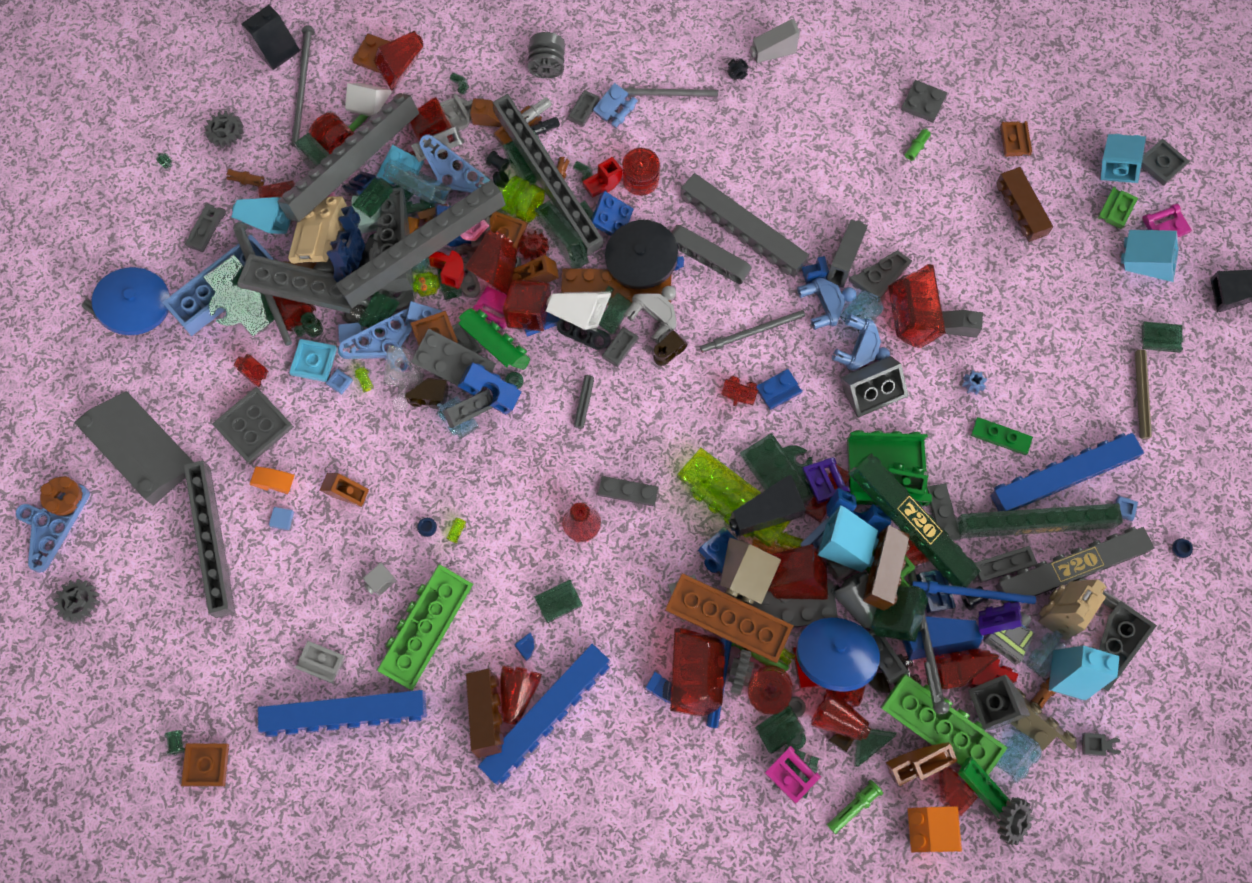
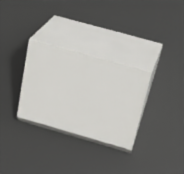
M347 83L345 109L346 111L371 117L381 110L392 92L390 89L369 84Z

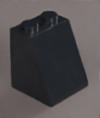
M269 4L241 24L253 50L272 70H275L300 52L298 45L282 18Z

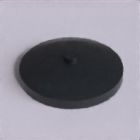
M636 220L621 226L612 234L605 248V262L609 273L619 284L631 289H649L663 283L673 273L678 262V246L675 237L664 225L651 220Z

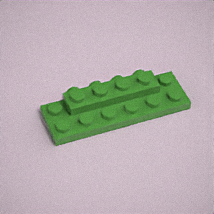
M438 564L429 581L425 585L422 583L416 592L419 596L415 602L411 601L406 609L408 615L405 620L401 618L395 628L398 632L395 637L391 636L385 645L388 649L376 671L413 691L473 584Z
M904 674L880 708L931 745L949 742L959 765L962 766L966 758L972 757L989 775L1007 750V747L985 732L980 722L977 720L974 723L968 719L970 715L959 708L958 711L951 707L953 703L945 697L944 701L950 705L948 712L945 714L936 713L933 709L929 686L925 684L923 687Z

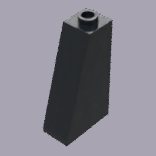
M1252 270L1217 271L1210 279L1217 312H1223L1252 302Z
M786 476L732 512L729 526L732 531H735L737 537L803 516L806 508L792 476Z

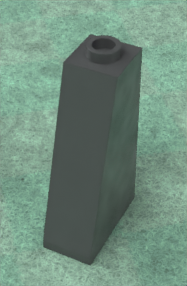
M850 220L832 262L827 278L828 281L844 288L868 225L859 220Z

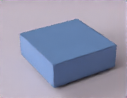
M337 369L326 382V385L342 395L353 379Z
M1118 496L1113 515L1133 521L1138 502Z
M274 507L269 526L289 530L294 511Z

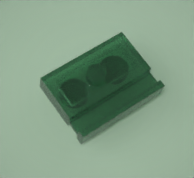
M374 178L352 205L369 218H372L394 190L389 185Z
M377 291L358 323L362 327L370 328L391 317L400 302ZM376 329V330H374V331H376V332H378V333H381V334H382V332H383L382 329Z
M1146 321L1141 324L1142 349L1177 353L1183 350L1182 325Z
M571 580L534 596L547 624L583 607Z
M789 704L755 727L765 747L771 754L805 731Z

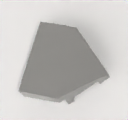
M454 95V98L437 104V109L449 129L457 125L460 130L468 127L471 120L470 112L473 100L467 101L459 98L458 95Z

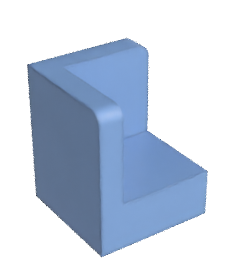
M361 322L338 324L339 343L364 331Z

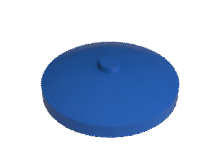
M128 267L115 270L99 281L92 294V307L98 321L108 330L122 335H139L153 330L164 321L169 310L162 302L170 297L165 282L155 273L143 268Z
M842 618L819 619L809 624L802 631L798 639L796 656L800 668L809 679L824 688L834 691L856 690L868 684L877 672L880 662L878 645L871 634L857 623Z

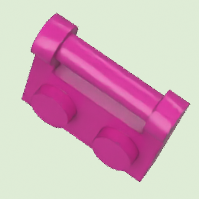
M1177 203L1171 205L1168 209L1142 217L1148 230L1177 231V238L1192 231L1181 213V207ZM1169 215H1173L1174 219H1171L1158 225H1155L1154 221L1162 219Z
M487 286L478 302L473 306V309L477 311L481 309L488 315L487 320H493L502 329H505L520 303L518 300ZM485 306L504 315V317L500 318L482 308Z
M790 746L765 774L796 804L821 776L817 772L814 773L794 753L795 750ZM788 758L809 779L807 783L785 763Z

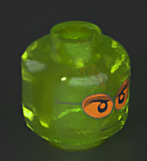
M431 271L415 275L413 291L414 293L418 292L420 297L435 295L438 289H440L437 274L434 275Z

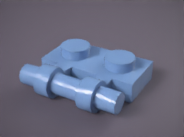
M614 83L595 106L593 112L606 122L612 117L614 120L611 125L617 128L619 124L625 121L626 115L633 111L634 105L638 100L632 97L629 101H626L628 93ZM620 105L624 107L620 113L615 112Z

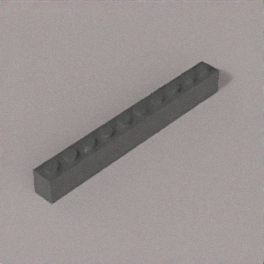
M402 93L395 95L393 100L382 106L381 110L371 116L368 122L360 126L352 136L347 137L342 145L336 147L333 153L322 159L316 168L311 169L308 175L296 182L290 191L285 192L277 202L287 219L300 222L419 114L412 96Z
M509 94L493 101V112L585 254L589 256L603 248V238Z
M492 180L488 181L335 285L351 308L355 307L506 205L502 192Z

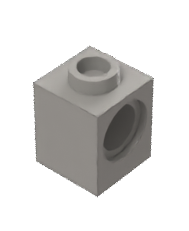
M382 563L378 564L363 578L367 583L364 587L371 595L375 592L378 596L383 594L397 581Z

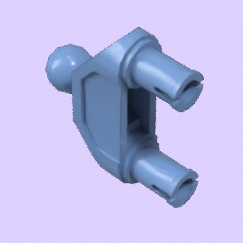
M816 278L812 283L797 287L800 298L814 293L817 294L826 313L810 320L814 330L828 325L832 327L837 326L845 301L851 302L856 298V291L853 288L847 287L841 293L838 285L824 278Z
M849 314L847 317L849 321L846 320L845 325L858 329L860 332L851 355L836 349L833 353L836 356L832 355V360L846 365L847 369L852 371L873 361L875 357L879 361L889 357L890 352L887 348H879L881 340L875 323L870 319L863 320L853 314Z

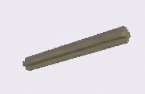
M1139 349L1135 352L1139 435L1141 439H1150L1152 437L1147 352L1146 350Z

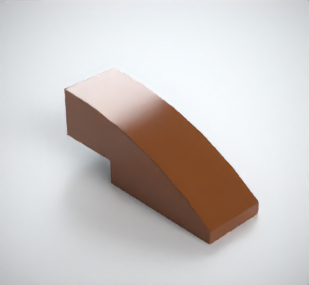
M947 742L907 752L885 763L894 782L901 786L917 777L923 780L958 762L951 744Z

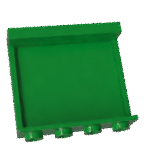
M862 430L851 432L847 437L848 477L850 494L856 497V505L907 506L910 502L913 506H928L932 502V494H928L927 486L925 495L885 487L888 464L893 465V462L905 464V467L912 469L913 466L925 468L924 471H926L925 440L928 434H921V432L902 434L900 431L864 433Z

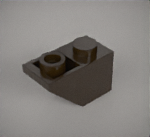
M427 378L406 393L405 398L408 404L414 407L426 405L432 409H440V407H446L449 385L447 380Z

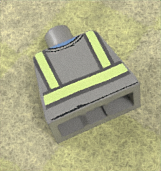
M1021 613L1022 627L989 634L984 639L986 644L1015 665L1023 660L1034 635L1027 628L1031 618L1024 613Z

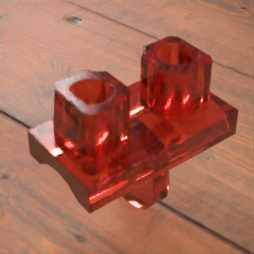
M246 354L244 358L239 356L234 363V367L258 387L261 385V380L266 379V375L269 372L265 366L261 365L249 354Z
M732 375L729 380H725L721 395L734 400L733 406L735 407L738 402L753 406L758 393L757 384L753 382H747V385L740 384V379Z

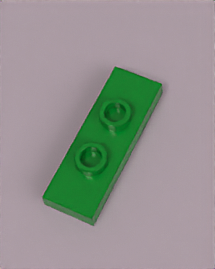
M979 417L976 418L971 433L972 437L1025 456L1029 452L1033 436Z
M972 757L966 758L958 774L999 819V814L1003 812L1002 807H1006L1007 800H1011Z

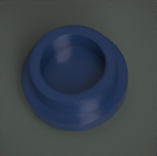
M423 518L419 521L417 530L420 535L430 537L435 534L437 524L432 518Z
M1180 538L1173 542L1172 552L1179 558H1187L1192 554L1193 546L1190 541Z

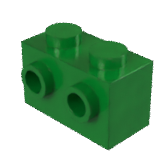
M893 462V465L888 464L885 487L925 495L929 475L927 471H924L925 468L913 466L912 469L905 467V464Z

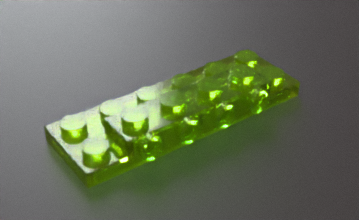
M701 447L677 474L678 479L692 488L693 498L698 502L704 501L708 504V509L712 513L721 514L724 517L723 520L728 525L734 510L761 493ZM791 521L742 536L746 538L750 536L752 539L756 537L770 548Z

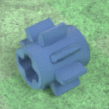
M972 370L970 376L965 374L963 378L965 382L962 384V387H966L967 393L974 392L977 395L979 389L984 391L986 388L984 383L987 381V378L983 377L982 372L977 373Z

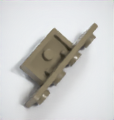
M1018 689L1023 696L1030 716L1010 724L1042 751L1056 737L1074 751L1077 748L1076 737L1068 730L1064 731L1061 729L1059 723L1053 717H1047L1038 704L1028 701L1025 698L1026 695Z

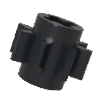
M733 58L728 63L727 73L733 80H743L748 75L747 69L749 67L743 59L735 60Z

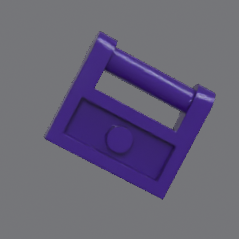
M834 457L805 466L802 469L817 504L830 500L837 490H834L825 468H829L837 487L850 493L849 487L845 486L836 467L837 462Z

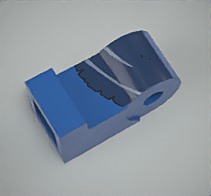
M654 672L646 686V691L679 708L687 694L683 689L672 684L656 672Z

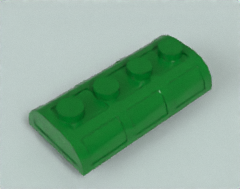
M470 308L459 316L461 321L458 324L506 368L511 365L522 370L526 369L530 362V358L526 355L527 350L520 344L516 346L511 335L506 332L504 334L500 332L501 327L492 320L490 323L486 319L488 315L484 311Z

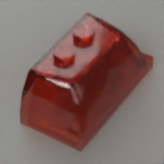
M927 264L918 271L902 276L888 285L895 332L898 338L913 347L922 348L946 334L934 265Z
M674 628L670 711L699 717L713 713L722 706L725 644L717 637L684 628Z

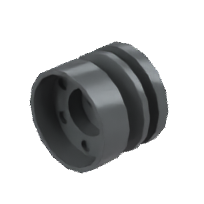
M540 32L530 38L528 70L532 75L539 78H555L563 73L565 61L564 39L551 32Z

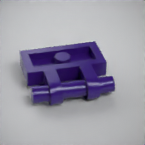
M1007 602L1003 606L995 608L990 606L986 607V610L979 611L978 624L981 636L1022 627L1020 603Z

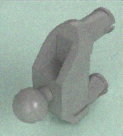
M665 286L662 290V295L635 294L632 298V304L623 315L625 317L628 316L627 319L633 321L639 311L644 309L660 323V327L651 337L658 344L669 332L674 331L676 328L674 306L668 301L675 298L676 290L672 286Z

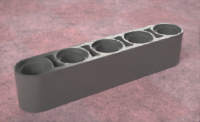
M676 225L671 232L676 239L678 251L737 284H742L752 269L746 261L681 225Z

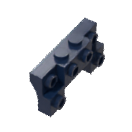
M353 206L341 209L344 216H340L339 221L345 231L338 232L336 241L330 243L333 250L327 251V255L334 266L333 277L337 283L350 275L351 271L358 268L365 248V242L358 228L360 216L355 212Z

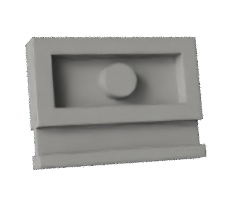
M307 641L295 668L333 684L346 656Z

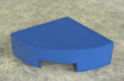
M531 633L514 644L526 661L532 656L535 647Z

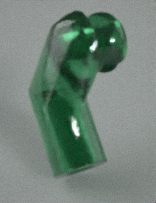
M453 72L450 80L458 84L457 91L459 93L466 94L467 90H469L467 79Z
M579 161L575 162L573 169L582 173V182L593 176L589 166Z

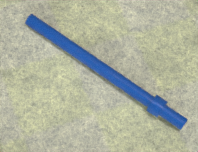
M912 581V589L925 590L933 594L941 592L1036 604V596L942 585L935 581H929L928 583Z

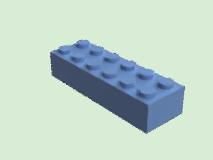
M252 235L248 236L256 256L274 260ZM236 245L162 302L191 336L251 291L238 287V280L246 264V259L240 245Z

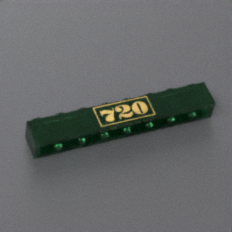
M872 453L864 457L848 473L901 531L910 535L909 540L952 586L967 587L981 572L976 563L966 556L962 548L954 543L949 534L941 529L935 522V519L928 515L921 504L908 493V490L895 479L894 475Z
M1119 503L961 514L956 520L961 539L1113 529L1123 523Z

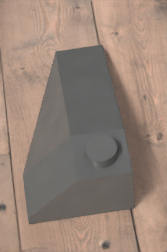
M1122 601L1119 602L1108 617L1099 647L1100 651L1119 656L1118 677L1103 687L1106 691L1111 689L1157 626Z

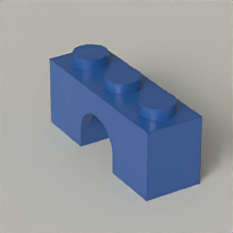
M472 363L466 368L457 386L473 396L480 392L482 387L490 389L493 394L490 406L505 415L513 411L522 392L514 384L503 381L499 375L488 372L482 365Z
M840 488L836 490L826 505L829 518L841 505L878 530L877 539L879 532L892 523L890 512L874 504L866 512H855L854 510L857 507L856 497Z

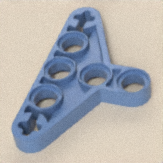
M426 134L420 139L419 145L437 177L436 182L429 191L431 201L435 203L441 202L451 189L472 193L483 186L479 184V187L475 185L479 182L481 176L484 178L482 180L483 183L491 180L434 136ZM430 138L432 145L436 146V143L440 145L434 154L431 153L432 147L428 146L426 148L424 146V139L428 140ZM440 149H445L448 152L446 159L438 157ZM455 160L462 162L463 167L461 170L453 168L452 163ZM470 171L477 173L478 178L475 181L468 179L467 174ZM450 175L452 183L449 185L444 184L442 177ZM439 189L442 192V197L440 199L433 198V190Z
M408 308L342 341L338 348L339 355L344 359L384 358L394 373H403L408 367V360L400 348L413 330L410 324L412 322L406 320V326H404V319H406ZM398 321L400 328H392L390 322ZM382 329L385 334L383 337H377L374 330ZM365 337L368 339V344L363 346L358 342V339ZM353 344H355V347H353L350 350V353H348L347 351H343L344 346L349 348L353 346ZM387 344L392 345L394 352H386L384 346ZM401 360L404 363V368H396L394 362Z
M80 485L83 493L81 501L79 500L76 505L77 508L69 516H58L44 508L40 510L29 504H22L17 508V519L31 525L28 566L33 571L40 573L47 570L89 499L90 492L83 485ZM65 493L60 495L58 498L62 500ZM26 509H30V516L27 518H23V511ZM47 516L46 524L40 526L38 523L39 519ZM63 523V531L60 533H56V526L58 524ZM48 541H53V548L45 550V544ZM42 551L47 554V557L39 554V552ZM37 560L43 562L41 566L35 564Z

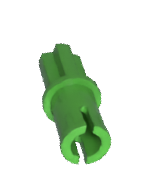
M922 129L916 139L912 140V145L905 153L907 159L914 161L920 150L924 149V144L931 136V132L928 129Z

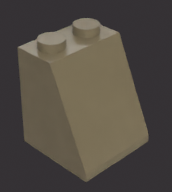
M730 538L720 585L727 588L726 593L735 597L738 594L742 595L741 600L752 605L754 601L762 604L781 559L751 544Z

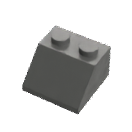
M1007 675L1000 676L968 690L984 730H994L1030 716L1023 696Z

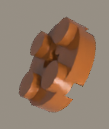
M67 476L56 477L43 484L40 489V501L43 508L58 516L72 513L77 508L76 505L79 500L81 501L82 499L80 485ZM61 492L65 493L62 500L57 498Z

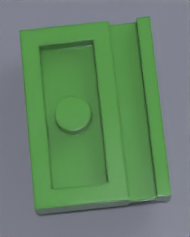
M1113 187L1098 219L1102 218L1105 222L1122 229L1138 197L1122 190H1116V187Z

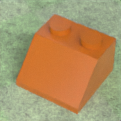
M958 807L907 808L911 853L962 852Z

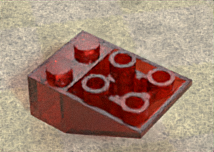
M436 96L419 107V114L410 122L419 141L426 134L433 136L454 127ZM452 134L447 136L449 142L455 141Z
M971 649L969 653L962 654V652H952L950 657L934 655L941 688L950 689L965 686L996 661L999 655L990 653V650L981 651V649Z

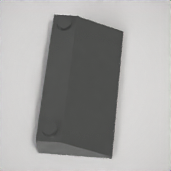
M127 391L89 409L74 422L138 493L153 506L186 478L184 465L194 463Z

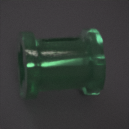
M183 730L164 734V738H167L168 746L166 755H176L185 752L182 742Z

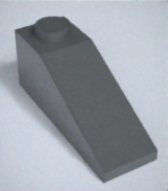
M970 310L922 313L921 331L977 338L982 330L983 312Z

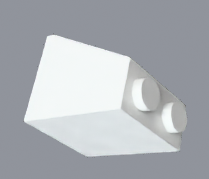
M554 293L547 300L546 311L584 330L597 328L611 293Z

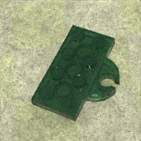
M232 255L203 277L215 291L208 304L209 313L212 316L218 308H224L226 311L225 317L218 318L216 322L224 326H234L241 323L253 337L273 322L274 317L262 293L238 287V280L244 266L235 255Z
M771 433L740 452V456L764 490L770 488L786 476L791 475L803 503L814 498L802 471L803 467L813 464L812 457H809L804 464L796 461L797 456L806 454V449L797 445H789L782 448Z

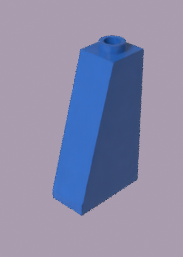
M899 615L896 627L908 659L926 658L922 634L918 629L917 616ZM926 616L934 656L979 648L984 636H981L975 620Z

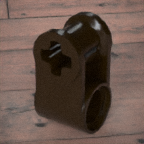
M676 331L670 332L654 347L653 359L655 364L665 366L677 355L681 354L688 346V343Z

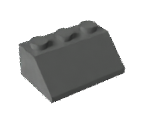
M892 356L840 377L844 394L858 418L909 396L902 364Z

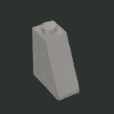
M790 19L753 39L750 53L752 58L755 57L757 63L796 54L800 32L795 19Z

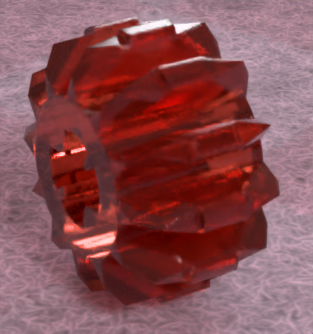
M536 230L533 234L527 231V236L522 235L521 241L518 243L520 247L519 252L525 260L530 258V261L543 255L546 256V251H549L548 239L544 238L543 233L537 234Z

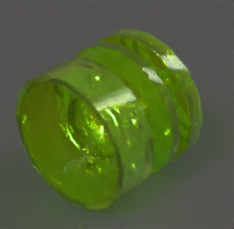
M517 175L513 176L502 192L506 205L500 209L511 215L515 214L520 220L530 223L543 205L545 190L535 184L529 185V181Z

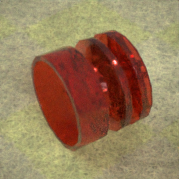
M328 112L313 122L309 129L308 137L328 157L336 147L342 145L346 138L352 136L355 132L345 125L338 115Z
M641 147L632 149L624 156L622 178L627 191L639 196L654 192L660 181V162L656 153Z
M764 666L753 674L748 686L749 700L756 710L764 714L782 712L791 700L793 683L789 674L784 669L778 666ZM769 683H772V686L776 687L774 688V692H770V689H766Z

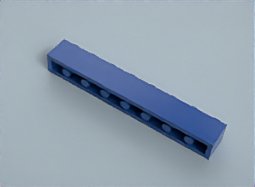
M1122 433L1114 437V441L1108 442V440L1099 443L1097 448H1086L1080 452V455L1075 457L1073 454L1069 455L1059 464L1053 462L1042 471L1036 469L1030 472L1028 477L1023 478L1019 476L1013 479L1009 485H1005V483L1000 484L994 488L995 491L990 497L999 514L1003 516L1136 460L1144 454V451L1133 433L1128 435Z
M591 644L504 737V744L501 745L502 753L487 756L477 767L496 785L499 783L503 785L511 776L509 772L514 767L518 769L526 760L524 756L529 751L531 753L534 752L540 745L538 741L543 736L547 737L554 730L553 725L557 720L561 722L568 715L567 709L571 705L575 707L583 698L580 695L585 690L590 691L596 684L595 679L599 675L604 676L610 669V659L596 646Z
M423 690L262 706L258 707V732L265 734V737H276L279 732H286V735L298 734V730H306V733L319 732V728H327V731L339 730V726L346 725L348 729L360 728V724L368 723V726H380V722L388 721V724H400L401 720L409 719V722H420L421 718L427 717L426 693Z

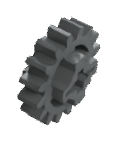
M227 111L223 115L218 112V116L212 115V120H207L208 125L204 126L206 130L204 133L209 142L213 143L215 147L220 144L221 148H224L225 145H228L230 148L231 143L238 144L236 140L242 139L240 134H244V125L239 116H235L233 112L230 115Z
M77 579L76 583L70 580L69 586L61 585L63 588L62 592H56L59 598L53 600L58 603V605L54 606V609L59 611L57 615L63 617V620L77 623L78 620L85 622V616L91 618L92 614L90 612L98 610L94 606L100 603L96 599L100 594L95 591L96 587L91 585L90 582L86 580L83 582Z
M742 649L739 659L735 657L733 659L728 681L732 682L731 693L740 695L743 686L748 687L754 666L753 662H749L751 651Z
M1012 797L1011 801L1007 800V806L1002 807L1003 812L999 814L1000 821L997 823L1000 828L997 833L1001 834L1000 839L1010 845H1018L1019 841L1023 842L1024 835L1028 836L1027 830L1031 828L1032 823L1030 821L1033 820V817L1030 814L1033 812V809H1030L1031 804L1026 800Z

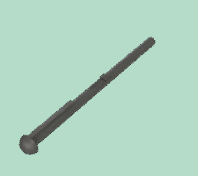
M310 25L302 28L304 36L291 146L298 147L311 36L315 35V30Z
M237 222L233 226V231L247 261L249 254L255 255L245 231L247 225L244 222ZM262 293L266 298L284 344L286 346L291 345V338L273 295Z
M913 570L908 574L919 623L918 629L922 634L927 660L924 666L933 709L938 714H945L948 712L950 705L944 701L920 590L912 589V581H917L916 572Z

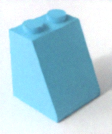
M1108 134L1102 160L1101 180L1139 183L1146 136Z
M281 197L236 200L232 208V218L267 233L287 234L291 220L287 219L277 202Z
M1129 230L1128 237L1124 239L1126 251L1121 256V264H1124L1125 271L1174 282L1179 252L1177 231Z
M840 505L826 522L818 556L863 572L867 567H871L874 561L872 553L878 544V539L876 538L878 530Z
M1087 646L1053 650L1049 691L1080 700H1087L1118 677L1119 656Z

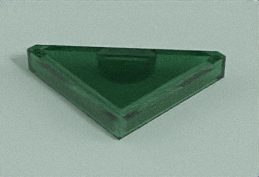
M857 728L854 767H859L891 741L897 733Z

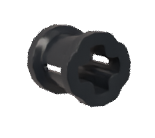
M492 151L487 157L486 164L488 166L492 165L498 169V172H505L510 164V160L504 159L496 151Z
M981 586L976 587V589L984 590ZM961 595L965 607L970 611L974 609V606L989 601L988 598Z

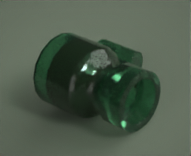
M310 312L302 315L301 323L303 325L294 328V332L298 337L307 334L311 338L319 337L324 330L320 320Z

